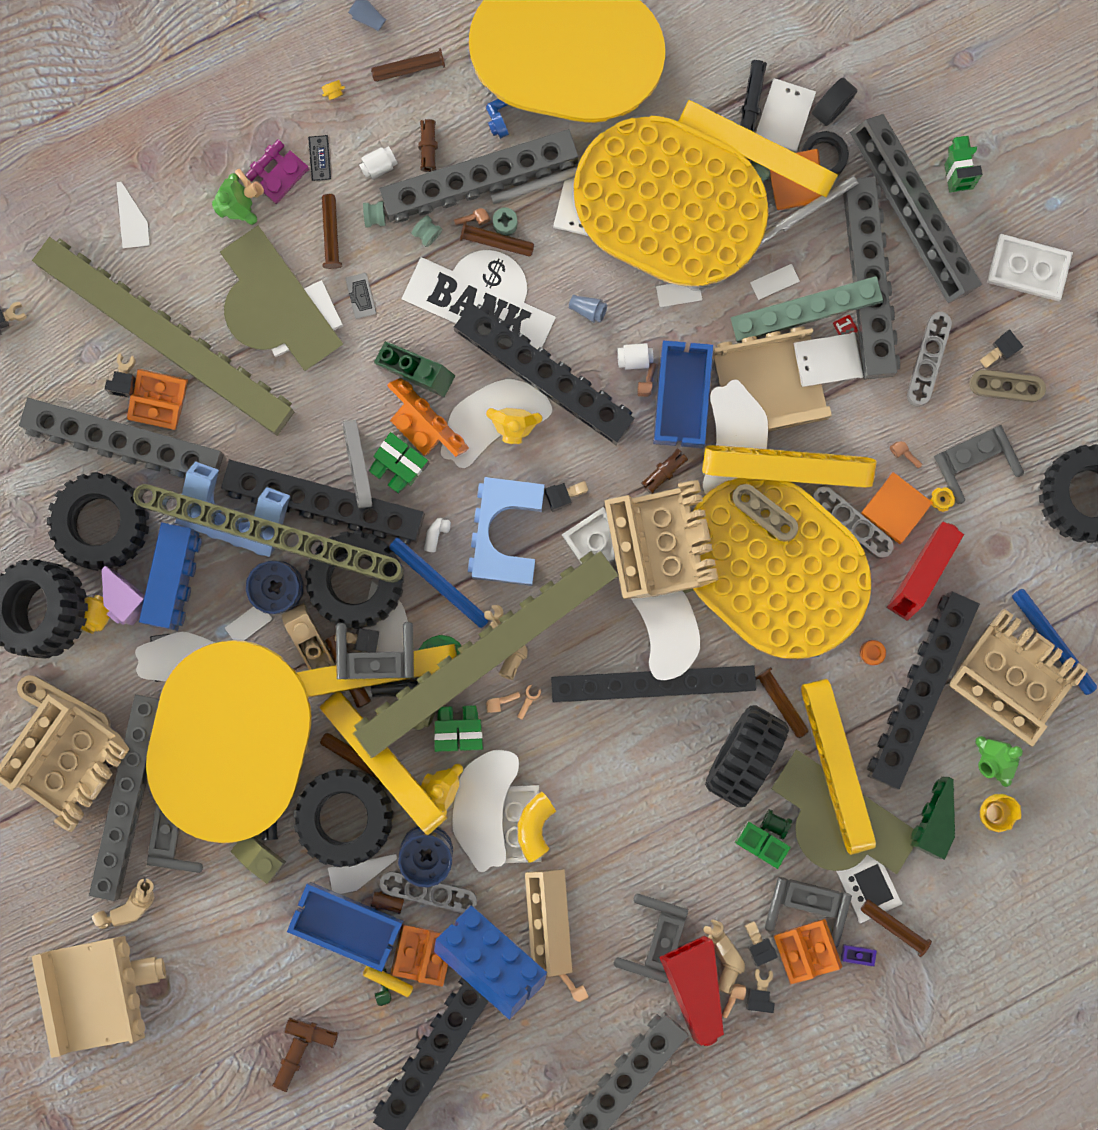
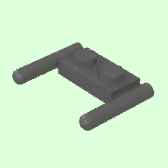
M1002 425L934 456L949 489L953 492L957 504L964 503L965 497L954 474L1001 452L1004 453L1016 477H1021L1024 474V470Z
M405 622L403 624V652L347 653L346 625L338 623L336 625L337 679L414 678L413 623Z
M156 803L147 865L201 873L203 870L202 863L174 859L179 828L163 814Z
M778 877L765 929L769 932L775 930L781 904L819 915L836 917L831 935L837 948L840 944L852 895Z
M635 894L633 898L634 903L661 911L645 966L619 957L614 960V966L667 983L668 978L659 957L677 949L689 909L642 894Z

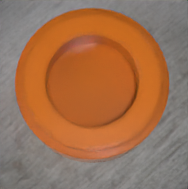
M869 640L862 644L860 657L868 665H878L884 661L886 649L881 642Z

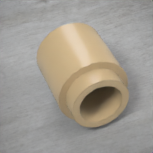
M150 957L131 961V968L135 972V986L160 982V979L166 978L163 958Z

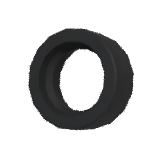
M844 77L840 78L819 100L812 111V115L825 126H828L852 101L857 93V89Z
M829 131L817 132L810 136L803 145L801 152L811 150L818 143L831 144L838 151L839 159L836 166L830 169V171L839 176L844 170L849 157L848 147L843 138Z

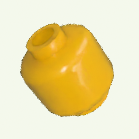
M95 595L94 597L84 598L85 603H88V611H85L84 617L87 618L85 626L82 625L81 629L91 634H94L95 631H102L110 618L107 615L109 610L104 606L103 597Z

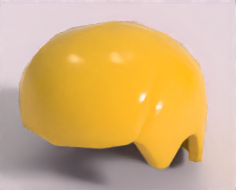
M1005 794L989 796L984 800L979 811L980 820L984 826L998 833L1011 830L1015 822L1020 820L1022 816L1021 805L1015 798Z

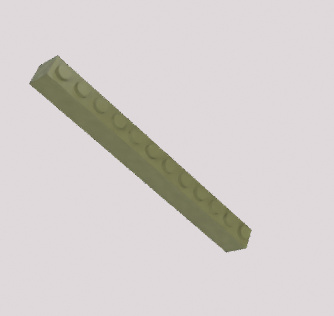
M49 237L32 259L39 268L276 436L279 435L295 413L290 407L292 403L282 395L276 398L270 393L272 389L262 381L258 383L250 379L252 374L241 366L238 369L231 366L230 362L232 360L221 352L217 355L209 350L212 346L200 337L197 341L190 337L191 331L179 323L177 327L169 322L171 319L169 315L160 309L157 312L149 307L151 303L141 295L135 298L129 293L131 289L121 281H118L117 284L109 279L111 274L101 267H98L96 270L90 266L91 260L80 252L77 256L69 251L71 246L59 238L56 242Z
M592 551L588 552L579 559L582 564L575 569L572 565L559 574L562 577L556 583H553L551 580L539 589L542 592L535 598L531 595L519 603L521 609L514 614L510 610L500 617L499 621L501 623L498 626L492 628L490 625L478 634L480 636L479 640L473 644L469 640L458 648L460 654L452 659L450 656H447L437 664L439 667L437 671L432 674L427 671L416 679L419 684L414 688L410 689L407 686L397 693L398 699L392 704L385 702L375 710L377 715L372 719L368 720L365 717L355 724L356 730L352 734L368 756L373 758L616 578L618 576L617 572L601 551L595 554Z

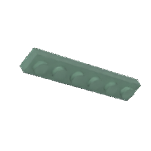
M877 276L730 318L736 341L739 343L747 337L764 336L768 333L883 302Z

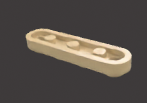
M25 676L17 685L19 696L37 707L41 705L48 694H52L78 704L108 727L111 725L109 717L103 712L37 676ZM30 684H35L36 686L34 693L29 692Z

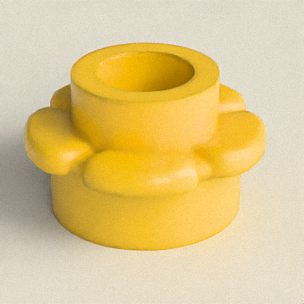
M340 80L326 84L321 87L324 92L322 96H328L329 100L338 98L343 95L342 90L345 89V86H342Z
M947 487L942 489L936 488L932 492L930 501L933 502L931 504L933 508L945 512L954 505L955 497L953 492ZM941 497L945 498L944 502L940 500Z

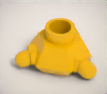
M489 408L486 412V416L492 420L497 432L503 435L502 441L509 444H521L522 438L528 436L535 425L541 423L543 419L540 413L531 414L524 409L504 408L496 410Z
M458 763L447 770L437 771L434 775L428 773L421 784V787L445 815L447 814V808L454 801L459 788L458 776L463 772V766Z

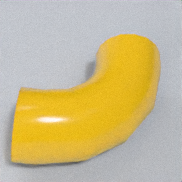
M542 791L524 807L518 822V843L528 863L535 861L550 849L543 838L542 828L545 821L556 813V810Z

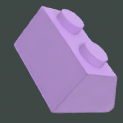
M104 566L102 569L103 603L109 610L107 615L118 624L124 625L127 623L134 625L140 618L145 595L116 570Z

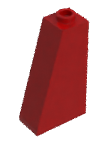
M943 521L930 536L886 608L906 621L924 606L965 534L960 532L955 525Z
M702 936L659 958L693 1041L700 1046H710L718 1041L717 1038L724 1035L714 943L712 939Z

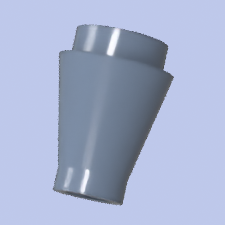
M356 0L348 12L353 16L352 19L374 28L376 31H379L386 22V19L368 0Z
M573 295L569 302V309L574 310L593 323L596 321L601 323L607 311V304L602 299Z

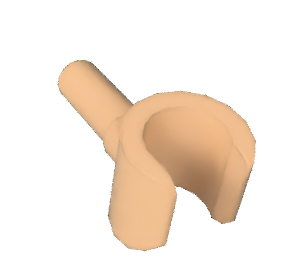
M241 169L235 171L245 186L244 195L246 197L257 198L264 193L260 183L255 181L251 184Z
M529 685L526 689V699L517 716L522 720L529 706L541 694L540 689L537 696H530L528 691L532 685Z
M519 692L501 698L489 699L486 702L487 713L501 712L500 704L520 698Z
M566 974L559 975L569 987L568 989L571 991L574 1000L581 1002L589 997L584 985L576 988Z
M733 985L730 998L722 1013L724 1018L728 1017L736 999H745V985Z

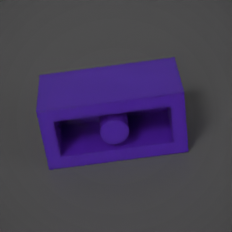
M843 944L841 961L875 967L877 950Z

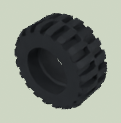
M1098 444L1091 446L1083 445L1064 453L1047 468L1044 473L1046 477L1040 483V489L1043 492L1039 495V502L1044 503L1045 509L1042 510L1044 517L1049 516L1051 522L1048 524L1053 529L1058 528L1060 535L1065 538L1070 536L1076 542L1086 541L1087 543L1098 542V517H1088L1079 512L1073 505L1069 493L1070 483L1078 473L1092 471L1098 474Z
M99 472L91 473L89 476L82 474L77 476L76 481L69 480L64 484L66 488L63 491L58 490L54 496L57 497L55 503L50 502L48 510L52 511L51 517H47V525L51 527V531L48 534L50 539L55 542V549L62 553L63 557L69 562L95 571L102 570L104 566L113 569L115 566L121 567L127 564L126 560L129 558L134 559L138 555L137 549L139 547L143 548L146 542L143 540L144 535L149 532V526L146 525V520H149V513L145 511V508L136 504L133 498L135 489L123 480L113 475H103ZM95 499L111 501L120 512L121 520L118 532L109 542L103 545L86 543L81 539L77 530V519L80 511L86 504Z
M346 531L341 532L336 537L331 536L328 538L398 560L396 554L390 550L389 546L372 534H365L362 531H355L353 533ZM320 544L315 549L317 551L315 555L323 551V545ZM340 549L336 553V560L338 562L348 557L346 549ZM370 556L363 557L373 564ZM309 559L308 563L310 565L305 574L307 579V585L305 586L310 596V601L319 614L336 625L344 623L346 628L363 629V627L377 625V622L384 621L389 616L388 614L395 610L399 598L402 597L404 575L399 581L394 583L379 579L376 592L365 602L359 604L346 603L337 597L332 588L331 579L336 566ZM393 563L388 564L384 570L387 577L394 576L397 573V565Z
M37 559L21 560L16 565L12 564L5 569L6 573L0 574V646L12 654L42 659L63 654L64 649L69 650L74 645L73 640L80 637L82 633L80 629L82 625L85 626L87 618H84L85 611H88V603H85L84 598H87L85 589L80 588L82 586L80 579L74 576L73 571L63 567V565ZM42 588L46 595L47 610L42 623L33 630L28 620V606L33 595Z
M757 705L749 706L734 725L709 771L705 782L708 791L736 807H746L763 785L784 746L787 734L789 733L787 723Z
M337 769L320 774L304 787V791L296 801L297 807L294 810L293 818H295L296 824L294 825L295 833L297 832L300 838L298 841L301 846L307 849V853L312 858H317L320 863L325 865L329 864L333 865V867L341 868L356 866L367 861L385 845L392 830L393 810L391 809V800L385 793L384 787L369 774H364L358 770ZM341 793L351 794L360 799L368 815L367 825L363 833L358 838L348 842H340L330 838L324 832L320 823V813L325 802L332 796Z

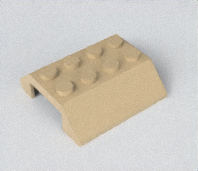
M698 480L680 483L677 489L631 498L629 495L604 500L623 599L655 597L702 587L718 580L717 569H709L716 565L715 559L701 561L700 555L708 553L713 549L712 544H705L711 541L707 520L701 519L706 516L705 510L691 512V506L703 501L702 495L698 494L701 492Z
M1004 608L988 625L958 666L949 687L1033 747L1048 727L1045 723L1070 688L1079 684L1088 669L1080 663L1073 667L1075 660L1071 657L1059 669L1053 664L1061 657L1063 651L1056 648L1052 652L1055 645L1039 633H1035L1027 642L1034 632L1031 627L1025 629L1018 639L1014 637L1012 633L1020 626L1021 620L1016 617L1006 627L1013 618V614Z
M48 694L1 761L0 783L11 791L18 787L59 816L54 820L56 824L66 831L73 832L79 823L78 820H81L84 816L77 802L85 807H90L93 803L92 800L96 799L107 783V780L112 776V772H110L105 762L107 761L109 764L118 767L121 763L120 759H123L130 749L117 732L81 706Z

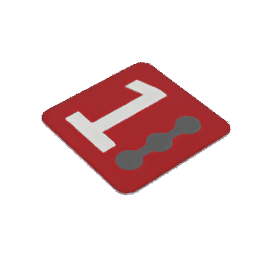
M850 315L833 322L838 335L858 332Z

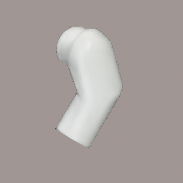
M437 518L429 527L424 544L425 551L436 552L440 532L448 533L450 531L451 522L449 520Z

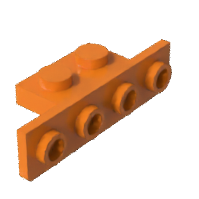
M398 378L389 382L388 388L404 403L390 421L424 456L429 454L439 441L455 457L469 449L464 439L447 425L443 417L437 415L430 408V404L413 390L412 385L408 381Z

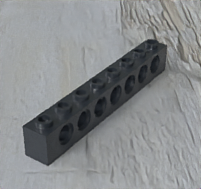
M470 303L454 325V331L617 446L634 422L635 418L631 416L633 412L622 404L618 407L611 402L612 397L606 392L600 390L598 393L591 388L592 383L583 376L577 378L571 374L572 369L561 361L558 364L550 359L551 354L542 347L536 349L530 345L531 340L520 332L518 335L509 330L511 326L500 318L496 321L489 316L491 312L481 304L475 306ZM482 324H487L492 329L489 334L482 335L477 331L478 327ZM503 338H507L512 342V345L508 349H501L498 346V342ZM521 353H529L532 356V360L527 364H523L518 360V357ZM542 367H548L553 373L549 378H542L538 371ZM563 381H568L572 384L573 389L568 393H564L559 389V384ZM582 396H590L593 404L589 407H583L579 403V399ZM603 410H609L613 413L614 418L611 421L605 422L600 418L599 414Z
M230 459L228 461L221 489L227 492L226 496L238 500H241L242 496L251 498V503L257 505L258 498L265 488H270L272 485L277 484L280 485V492L290 495L286 513L293 509L300 511L299 516L313 519L314 515L324 518V523L338 526V522L348 524L347 529L353 531L371 530L374 536L386 539L387 535L399 538L406 545H410L411 542L417 543L425 516L423 511L371 498L372 507L358 508L356 495L353 492ZM249 478L256 479V487L253 490H246L244 487L246 480ZM297 491H303L305 493L304 500L298 504L294 503L292 500L293 494ZM323 497L328 498L329 506L324 510L317 509V501ZM351 504L353 505V513L347 517L342 516L340 512L342 506ZM371 510L376 511L378 514L377 520L373 523L365 522V514ZM399 517L402 519V525L399 529L393 530L389 528L391 518Z
M953 591L947 593L946 596L942 595L937 605V609H940L937 618H932L927 628V632H930L927 641H922L917 651V655H920L918 662L910 667L907 678H910L908 685L900 690L897 701L900 702L898 708L890 713L887 724L890 725L886 734L882 733L877 743V747L880 748L876 757L872 756L867 766V770L870 771L868 777L900 790L980 603ZM949 613L954 614L957 618V624L954 627H950L946 623V616ZM939 636L944 637L947 641V647L944 650H940L936 646V639ZM929 659L934 660L937 664V670L934 673H930L926 669V662ZM919 682L924 683L927 687V693L923 697L916 693V685ZM909 705L917 709V716L913 720L909 719L905 713ZM900 728L904 729L907 733V739L903 743L898 742L895 737L896 731ZM891 751L897 756V762L893 766H889L885 761L887 753Z
M755 665L688 669L681 676L669 680H658L651 671L551 677L553 703L756 691Z
M462 977L458 981L461 984L458 992L452 991L446 999L444 1005L447 1008L443 1015L437 1013L430 1026L433 1030L429 1036L423 1035L415 1048L419 1051L414 1059L409 1056L401 1068L405 1073L400 1080L395 1078L388 1088L387 1092L390 1093V1096L386 1102L380 1100L373 1111V1114L376 1115L373 1123L383 1130H405L488 1004L489 1001ZM467 990H472L477 994V1000L473 1003H468L463 999V993ZM452 1012H459L463 1017L462 1023L458 1025L452 1024L449 1020V1015ZM445 1034L449 1039V1043L446 1046H439L435 1042V1036ZM423 1056H431L435 1062L434 1066L431 1068L422 1066L420 1059ZM411 1077L417 1078L420 1082V1087L416 1090L410 1089L406 1084L407 1079ZM400 1099L406 1104V1109L396 1111L392 1106V1102Z

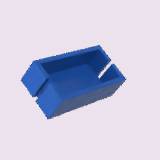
M663 340L653 444L676 446L677 441L681 442V447L703 449L706 440L713 345L690 343L689 351L684 352L686 342Z
M161 522L139 619L140 623L178 631L179 626H183L186 612L183 611L184 602L189 601L191 587H188L190 577H194L196 571V562H194L195 552L199 553L202 544V538H199L200 533L191 528Z
M309 882L306 884L298 906H305L304 910L298 908L295 911L287 932L382 972L393 948L389 944L393 945L404 921Z
M472 905L455 920V926L451 924L436 938L434 952L509 1020L525 1005L526 999L529 1001L544 986L547 972Z

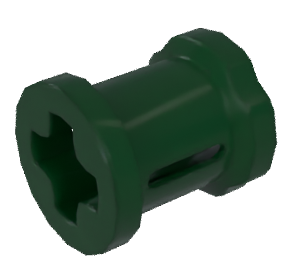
M768 809L760 828L779 835V838L783 840L791 827L792 819L788 818L786 820L773 814V810Z

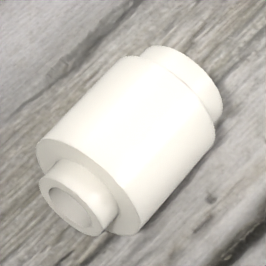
M388 146L384 149L381 147L361 158L363 163L359 164L366 178L370 176L374 180L393 170V166L398 163Z
M647 343L623 345V348H617L619 368L625 367V370L649 368V363L654 362L653 348H648Z

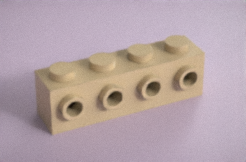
M565 869L526 872L525 881L531 958L547 972L548 977L572 973Z

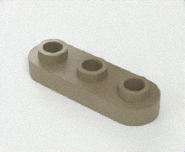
M979 370L972 375L969 381L970 389L978 396L1032 403L1040 400L1046 392L1044 381L1036 376ZM978 380L985 381L986 386L984 388L979 387ZM1003 383L1010 385V391L1003 389ZM1028 386H1032L1035 389L1034 394L1028 392Z
M743 484L734 490L733 502L735 506L770 534L784 542L791 541L796 537L798 533L797 521L756 488ZM747 494L750 496V501L742 502L741 497ZM763 510H768L770 512V516L767 518H763L761 516V512ZM783 525L790 527L788 533L781 532L780 529Z

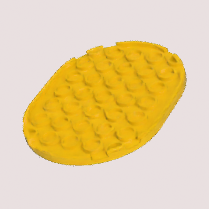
M483 0L473 17L469 31V52L476 74L482 84L494 93L498 99L522 110L573 121L604 122L607 119L620 115L624 116L632 112L653 93L664 68L665 42L662 30L653 13L640 0Z
M660 116L633 117L616 123V125L605 132L600 133L591 142L582 155L575 174V207L581 225L591 240L609 255L671 284L704 286L717 283L732 276L742 269L754 256L765 234L768 220L767 194L761 178L750 161L731 146L673 119Z
M735 478L716 486L702 498L703 501L698 503L693 511L705 510L706 516L701 519L707 520L711 541L705 544H712L713 550L700 555L701 561L715 559L716 565L709 569H717L718 580L702 587L693 588V590L732 630L757 650L785 659H805L819 656L836 648L851 636L867 610L871 593V573L865 552L860 543L839 520L805 490L788 481ZM743 484L756 488L797 521L798 533L796 537L791 541L784 542L770 534L735 506L733 502L734 490ZM747 494L743 495L741 501L749 502L750 496ZM763 510L761 516L767 518L770 516V512ZM783 525L780 530L783 533H788L790 527Z
M240 640L221 641L204 646L185 657L168 677L160 696L148 745L146 771L149 787L158 807L175 826L185 833L202 840L218 843L246 840L268 829L289 806L298 784L310 735L311 706L301 678L280 655L252 642Z

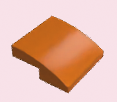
M817 149L796 153L820 165V156ZM770 170L777 210L806 206L822 196Z
M138 369L134 393L130 396L127 420L176 430L184 403L188 379Z
M892 472L861 514L898 544H901L933 502Z
M826 918L774 935L790 985L813 979L821 974L840 970L843 967Z
M402 924L390 974L396 977L417 980L420 983L443 987L448 964L434 952L436 938L442 933Z

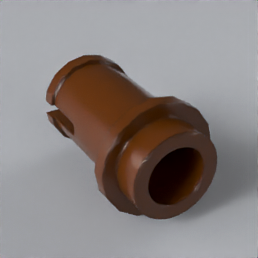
M381 890L380 892H374L371 907H375L377 911L380 908L401 914L404 898L383 894Z

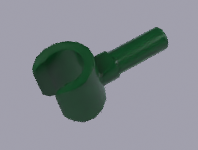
M381 985L382 991L375 993L378 1006L389 1004L392 999L389 989Z

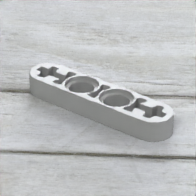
M944 312L935 313L927 322L907 391L908 402L916 407L925 405L932 395L952 324L951 318ZM940 318L942 319V324L946 325V327L940 329L938 336H933L937 328L933 321L936 322ZM934 341L939 345V352L937 354L928 353L926 350L928 342ZM921 365H928L932 368L931 377L924 378L920 375L919 368ZM916 380L921 383H929V386L926 384L923 386L922 394L925 395V398H921L919 401L916 400V395L913 394L920 386V383H915Z
M356 420L343 421L344 438L358 508L372 507L371 492Z
M820 487L813 493L812 497L817 502L820 499L818 493L821 495L827 493L829 495L827 500L832 504L835 500L839 502L831 511V514L836 519L837 509L845 508L849 511V519L845 522H840L871 555L882 559L892 553L894 547L892 540L832 489ZM825 502L822 504L826 510L831 507ZM858 524H865L868 527L869 534L867 537L860 538L856 535L855 528ZM874 532L878 535L874 538L878 543L883 541L887 543L885 545L887 552L881 551L878 553L876 551L878 546L873 541L869 545L866 543V541L872 538Z
M387 872L380 880V887L384 893L464 913L471 904H468L467 908H463L462 903L459 901H454V906L449 905L452 899V890L458 891L456 897L463 898L465 894H468L469 899L473 901L472 906L474 908L477 904V897L473 891L445 883H439L428 888L423 887L424 890L420 896H413L409 891L411 883L408 881L405 885V894L400 893L401 887L394 886L392 890H389L388 884H385V879L389 880L391 876L395 877L396 882L403 883L404 876L399 872ZM437 888L447 890L448 899L445 902L435 900L434 891Z

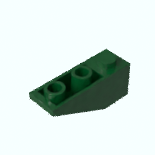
M386 341L374 361V364L442 397H445L456 376L442 364Z
M941 776L933 785L932 793L934 794L930 803L927 802L923 807L921 813L923 818L920 825H917L911 834V846L937 859L945 860L955 838L954 779Z

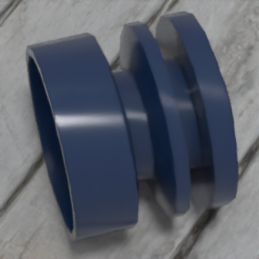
M284 561L260 563L251 570L246 580L248 600L256 609L263 613L278 614L289 611L299 604L304 593V582L301 573L295 566ZM274 581L282 583V587L279 588L280 593L272 591L271 588L274 587Z
M419 826L407 832L401 842L398 859L400 872L404 878L415 886L427 888L438 885L446 879L451 870L453 857L451 838L439 827L429 835H426ZM431 849V855L428 853L425 856L422 855V850L427 851Z

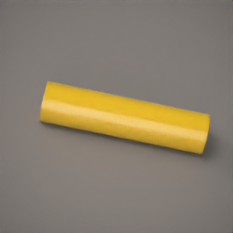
M366 966L363 971L364 977L405 997H409L413 990L412 985L384 971L381 972L369 966Z

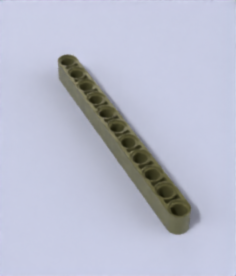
M148 484L139 485L133 494L137 505L153 512L386 582H397L403 576L404 570L401 563L389 556ZM151 491L153 494L152 500L149 503H143L142 497L144 493ZM176 498V508L168 511L166 507L168 500ZM196 505H200L201 514L196 518H192L190 514L191 509ZM221 512L225 513V522L222 525H216V515ZM249 520V530L244 533L240 532V522ZM268 527H273L275 531L273 538L265 540L263 537L264 530ZM297 534L299 543L295 547H289L287 539L289 536ZM315 542H322L324 546L323 551L317 555L313 554L311 550L312 545ZM340 549L348 551V557L343 562L336 560V553ZM370 556L373 560L372 566L369 569H362L360 566L361 559ZM391 563L396 564L397 573L392 577H387L384 572L385 567Z

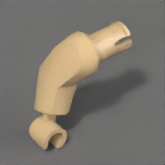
M492 605V609L495 611L494 616L491 611H485L484 613L487 620H493L490 623L492 628L501 623L499 618L503 616V609L499 605ZM526 645L505 659L499 675L506 679L514 680L521 660L527 659L528 650Z
M141 879L137 883V887L132 890L126 904L110 910L109 917H107L105 911L95 913L92 916L95 926L100 929H106L111 923L114 927L136 922L153 903L154 885L152 881L146 879L145 884H143L144 879Z
M711 920L714 925L713 929L705 926L703 930L706 934H709L708 938L712 939L715 954L724 967L718 981L719 991L730 995L738 974L744 973L745 963L734 944L723 931V924L719 921Z

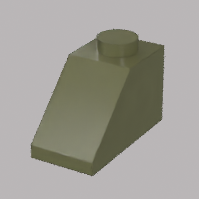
M255 837L238 841L230 851L249 871L266 884L272 882L286 863L284 859Z

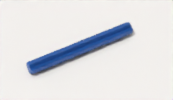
M399 538L393 540L389 545L390 550L478 627L483 628L489 622L478 607Z
M1024 589L1016 591L1012 595L1013 600L1038 633L1055 645L1052 651L1056 650V648L1063 651L1059 658L1062 665L1070 657L1075 660L1073 667L1079 663ZM1086 672L1078 686L1085 695H1089L1097 689V685Z

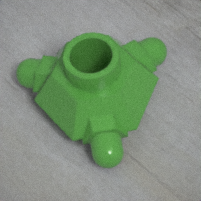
M236 173L230 174L228 179L226 178L222 183L215 199L212 201L213 209L221 218L227 216L230 219L245 220L248 224L254 225L257 222V216L251 212L253 203L250 198L244 195L245 187L239 183V177Z
M983 736L977 737L975 743L982 755L978 763L980 772L986 778L995 777L1004 787L1010 786L1019 765V757L1023 754L1022 748L1018 746L1012 748L1009 743L986 739Z

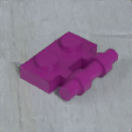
M278 139L272 146L268 145L264 150V155L257 162L254 161L249 166L250 170L245 174L250 182L259 176L262 179L260 184L264 189L263 194L275 204L309 170V167L291 150L284 157L281 156L279 152L285 145ZM272 160L278 163L269 173L264 170Z

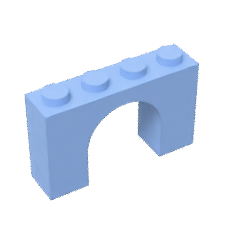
M195 462L186 473L182 495L215 504L214 489L219 470ZM266 487L258 498L254 516L283 525L290 495ZM196 505L191 509L190 514L192 518H196L201 514L200 505ZM218 513L215 517V524L222 525L226 517ZM177 518L175 521L176 524L204 533L210 538L220 539L229 542L235 547H243L254 551L257 555L270 557L275 548ZM240 522L239 531L242 533L248 531L250 522ZM268 527L264 530L263 537L265 540L273 538L275 534L274 528Z
M484 477V483H479L477 498H482L481 508H476L474 518V523H479L478 532H473L471 547L475 548L474 558H469L468 572L472 573L473 579L532 586L535 559L507 556L498 552L489 540V528L493 519L499 513L508 509L542 512L545 484Z

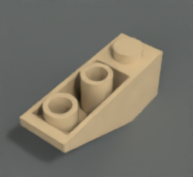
M304 603L281 614L284 626L309 670L336 665Z

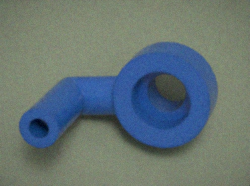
M496 99L488 103L486 109L492 120L488 122L489 128L493 136L498 135L501 139L508 136L509 133L498 110L508 104L500 99Z

